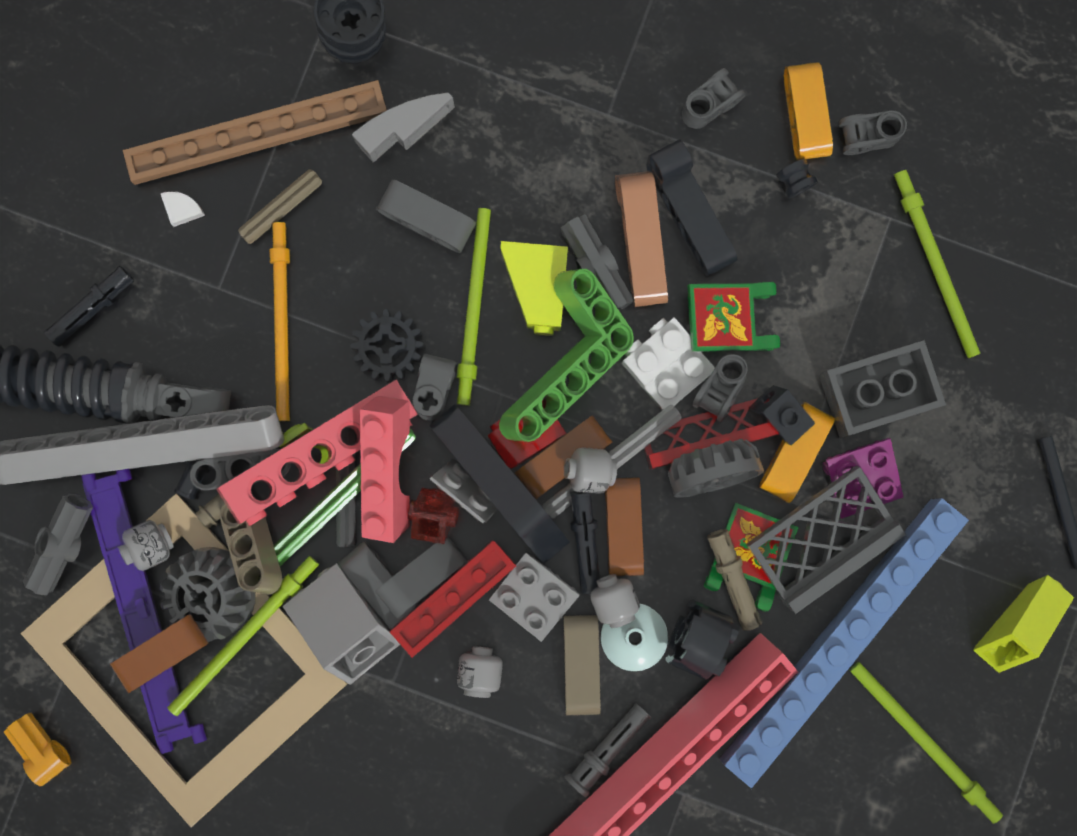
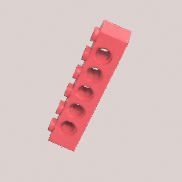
M398 381L391 382L217 488L216 490L237 523L241 524L246 521L249 526L253 525L267 516L265 508L275 502L280 508L297 497L294 491L306 484L310 489L326 479L324 472L335 466L339 471L354 462L353 454L361 450L360 409L377 396L409 400ZM410 402L411 419L412 417L417 415V412L415 411L414 407ZM345 427L352 428L357 434V441L353 446L346 445L341 440V431ZM315 445H321L328 451V459L324 464H319L312 459L311 450ZM285 463H293L298 467L299 477L295 482H288L282 477L281 469ZM256 481H263L269 486L270 494L264 501L255 499L251 494V487Z

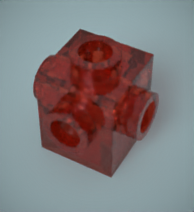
M421 488L417 500H411L409 506L408 520H412L411 539L445 544L450 527L455 528L458 522L459 507H454V499L440 489Z

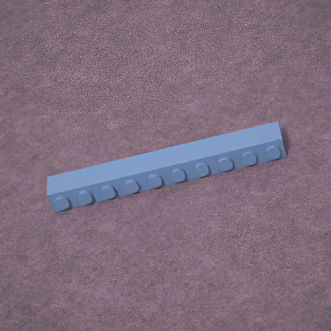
M930 499L904 531L906 535L890 548L794 666L798 673L754 715L719 758L725 767L750 788L756 784L969 521L944 499Z

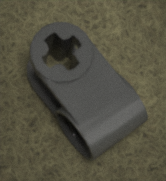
M723 68L715 73L688 96L682 110V119L688 127L700 129L706 126L716 117L733 108L746 96L745 91L739 90L728 77L729 71L727 68ZM694 104L701 105L706 113L697 114L692 110L691 106Z
M892 110L872 114L850 115L838 121L839 127L843 128L844 155H857L872 150L893 147L907 129L905 117L900 112ZM881 125H892L896 135L890 136L882 131Z
M424 353L413 396L414 408L421 419L434 421L443 414L449 390H451L455 378L457 361ZM429 397H433L437 406H430L429 411H425L421 402H427Z
M735 354L724 356L715 367L709 379L700 388L692 406L695 408L702 407L716 415L717 420L722 423L745 384L748 372L746 361L741 356ZM732 368L737 370L740 376L736 379H729L724 376L723 371Z

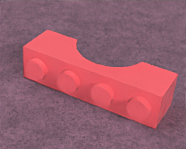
M377 396L360 409L361 521L363 538L394 543L410 527V496L404 495L399 485L401 452L410 433V400Z

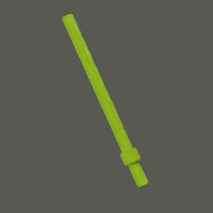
M907 170L900 171L894 174L903 197L900 201L905 213L909 212L966 356L971 358L981 353L923 212L922 206H924L921 195L915 192Z
M478 208L462 360L461 364L457 366L456 378L459 379L457 405L470 406L472 382L476 380L477 366L474 363L491 210L487 208Z
M309 556L292 575L288 573L282 579L280 588L167 707L173 715L178 716L290 596L294 597L303 588L302 583L319 566V563L313 557Z
M860 662L854 664L849 671L962 790L961 795L969 804L976 805L993 824L997 823L1003 817V814L985 796L986 791L977 781H971Z

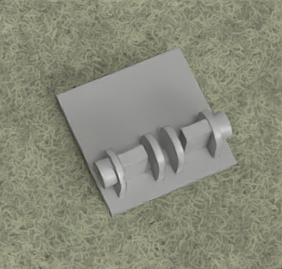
M454 459L430 478L440 490L449 497H452L454 502H458L461 505L460 507L465 508L477 521L486 523L497 510L463 466Z
M526 552L489 601L542 642L580 596V593L573 586L571 587L559 578L558 574H554L549 567L547 568L535 559L534 555Z

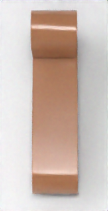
M644 171L615 175L617 200L619 206H621L631 295L634 300L633 306L641 307L668 303L657 194L653 173Z

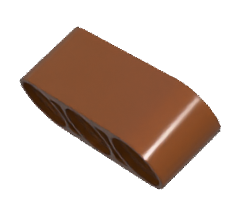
M592 415L522 466L515 474L531 495L537 499L565 478V461L567 458L572 457L576 449L582 447L605 449L613 442Z
M639 477L616 478L614 485L609 486L605 491L609 575L641 576L644 575L640 479Z
M189 614L110 665L126 691L130 693L209 643L192 615Z

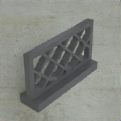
M856 465L746 543V545L777 590V595L783 604L796 614L906 534L900 524L893 520L862 469ZM857 478L861 485L859 500L844 498L846 485ZM867 496L869 497L871 502H866ZM825 500L835 501L831 520L816 517L818 505ZM842 503L857 505L853 523L839 521ZM865 506L876 508L881 516V519L871 526L861 525ZM796 520L807 521L804 539L788 537L790 526ZM815 523L830 525L826 543L811 541ZM837 526L852 528L850 541L843 546L834 544ZM768 540L780 541L776 559L764 557L758 548ZM787 542L802 544L799 563L783 560ZM810 546L825 548L822 561L816 565L806 564ZM769 564H775L774 570H772ZM782 566L797 568L795 580L784 587L779 580Z

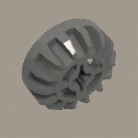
M739 439L734 442L729 440L718 445L712 444L710 447L695 449L692 453L681 455L680 458L673 460L668 476L674 497L682 498L709 493L745 482L762 474L764 468L757 447L747 440Z
M204 547L180 556L179 560L167 568V579L160 584V590L165 593V600L160 603L162 610L168 609L172 616L169 624L173 625L186 617L189 611L195 614H203L208 621L195 622L208 642L215 639H224L239 630L250 618L255 605L256 593L243 590L239 586L230 553L221 548ZM180 586L185 591L184 603L186 607L182 610L178 602Z

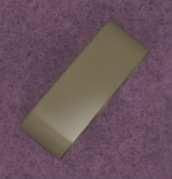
M224 502L220 510V520L239 586L243 590L270 595L275 593L281 586L282 573L266 517L251 526L246 521L238 524Z
M597 615L564 616L566 715H600L599 626Z

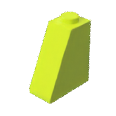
M501 241V255L527 328L534 329V334L553 336L554 331H561L563 304L554 291V281L559 273L566 271L568 247Z
M1049 575L1029 583L978 642L973 651L998 673L1038 658L1074 597L1063 588L1061 583Z

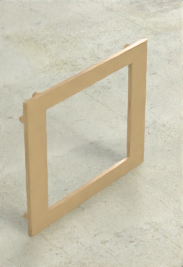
M177 493L147 519L154 521L157 525L162 523L173 545L181 537H184L194 550L204 547H216L229 551L215 534L198 519L195 512ZM104 559L21 633L190 827H193L348 684L322 668L294 623L279 607L264 623L263 627L301 668L305 675L193 778L186 782L64 644L115 598ZM256 593L252 615L270 598L269 595Z

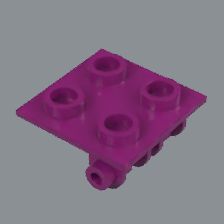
M890 438L881 441L877 440L863 447H856L854 450H848L846 453L834 457H827L826 462L822 463L823 470L826 475L830 476L831 483L857 465L862 469L883 504L904 497ZM857 478L846 485L844 498L859 500L861 485ZM867 496L866 502H871V500ZM842 503L840 518L854 515L857 505ZM865 506L864 511L871 509L872 507Z

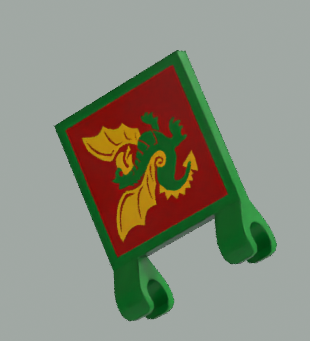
M774 282L687 285L691 352L771 351L780 348V338L778 335L756 336L753 298L767 299L770 296L776 295V284Z
M735 503L725 529L729 532L737 556H740L743 561L741 567L745 579L762 585L754 602L757 610L769 611L776 589L746 543L775 524L779 519ZM790 526L788 537L795 538L798 530L797 526ZM768 540L758 549L764 557L776 559L780 541ZM787 542L783 560H787L793 543ZM715 558L704 582V588L712 592L720 589L723 580L722 575L716 570L715 564L717 562ZM769 564L772 570H774L775 564ZM782 566V568H781L780 577H781V574H782V572H783L784 566Z

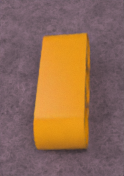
M819 62L786 66L784 69V87L795 157L797 160H801L804 158L812 159L831 156L833 141L822 67Z
M806 402L801 406L815 424L792 445H788L782 439L759 485L760 488L788 503H791L798 493L835 420L831 415Z

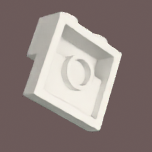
M663 318L649 330L653 336L643 344L639 339L635 341L625 353L627 358L622 362V365L661 410H664L669 405L675 406L708 378L715 369L702 352H691V337L675 318L669 322Z

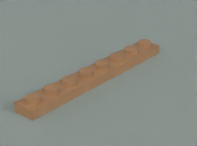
M376 80L125 149L123 154L130 181L136 185L368 121L387 111L379 81Z

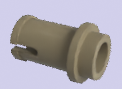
M217 494L205 506H198L200 510L195 513L208 529L212 525H218L217 521L220 519V510L224 504L220 494Z

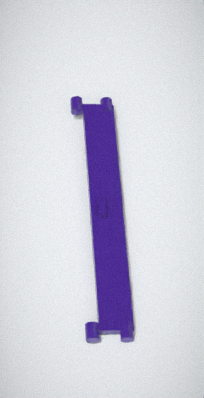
M130 469L116 470L115 475L97 479L95 473L81 475L83 488L87 500L93 506L91 516L131 651L163 631L146 571L138 570L133 563L126 565L118 549L119 546L124 544L122 540L123 532L133 527L120 482L132 479ZM173 666L140 686L160 754L174 750L172 742L192 736L194 744L207 740L203 723L190 726L185 709L178 716H175L167 708L180 694Z

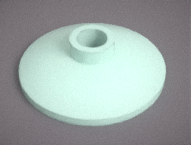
M640 604L638 612L634 614L636 617L634 621L617 628H611L609 624H603L601 629V645L604 653L614 665L624 670L641 671L652 667L662 658L667 648L668 631L664 620L654 609L644 604ZM632 632H639L642 638L638 644H631L629 642V635Z

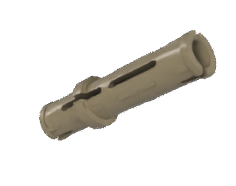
M727 529L712 532L711 535L707 536V539L717 562L715 564L716 570L725 581L742 630H753L763 622L741 567L743 561L740 556H737Z

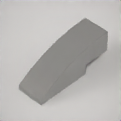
M442 93L407 101L371 119L355 131L352 136L355 143L372 162H375L397 141L405 150H408L455 108L453 97L449 93Z

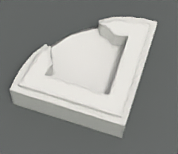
M179 192L161 193L172 226L175 227L205 216L201 207L189 196Z

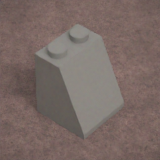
M337 563L323 570L314 582L301 589L283 606L322 668L348 684H352L400 645L390 634L389 627Z

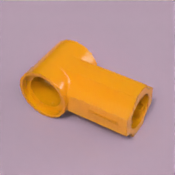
M31 712L13 722L4 731V734L23 758L25 773L38 786H44L72 763L71 757L63 745L56 740L50 739Z

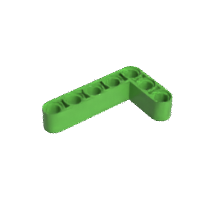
M588 269L562 271L556 276L554 281V291L585 337L502 415L499 428L506 439L530 442L539 438L633 345L634 336L632 329L596 276ZM574 279H575L576 282H577V289H576V291H575V289H574V284H573V283H574ZM593 306L595 308V317L592 314ZM611 333L613 334V343L611 342ZM589 354L591 355V364L588 362ZM567 375H568V377H569L568 387L566 386V383H565V379H566V376H567ZM544 396L546 398L545 409H543L542 407V401ZM521 418H522V421H523V429H522V431L520 432V431H519L518 424H519V421H520Z

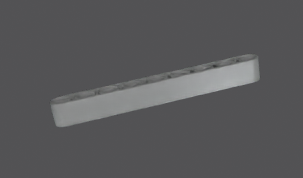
M268 405L0 441V484L7 485L268 451L282 445L284 435L276 409Z

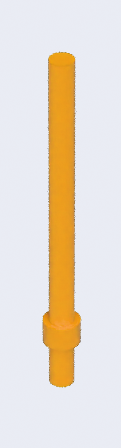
M274 222L272 223L273 248L270 249V263L273 264L276 412L279 421H290L287 264L290 263V249L286 248V223Z

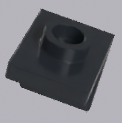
M773 385L749 407L753 412L764 415L788 445L795 443L815 424L790 391Z

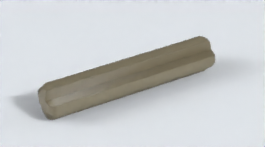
M308 169L243 224L238 230L239 234L249 244L253 243L272 227V223L278 222L322 184L321 178L315 171Z

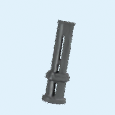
M635 703L594 751H586L583 754L585 759L571 774L567 773L564 778L581 795L587 798L590 795L589 790L602 775H608L610 770L608 765L652 717ZM631 723V724H632L631 727L623 734V736H622V737L616 742V744L612 747V746H611L612 743L619 737V735H620V734L627 728V726ZM607 750V754L601 759L600 757ZM592 768V771L582 781L583 776Z

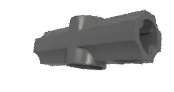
M586 214L578 216L562 226L560 230L576 257L575 262L578 269H588L596 276L619 311L633 303L632 295L618 273L619 268L609 248L605 244L602 245Z
M72 493L62 496L49 526L42 527L37 534L34 546L35 556L23 579L25 588L32 590L35 594L46 596L49 592L54 591L67 562H73L79 554L81 547L80 534L93 509L90 501Z

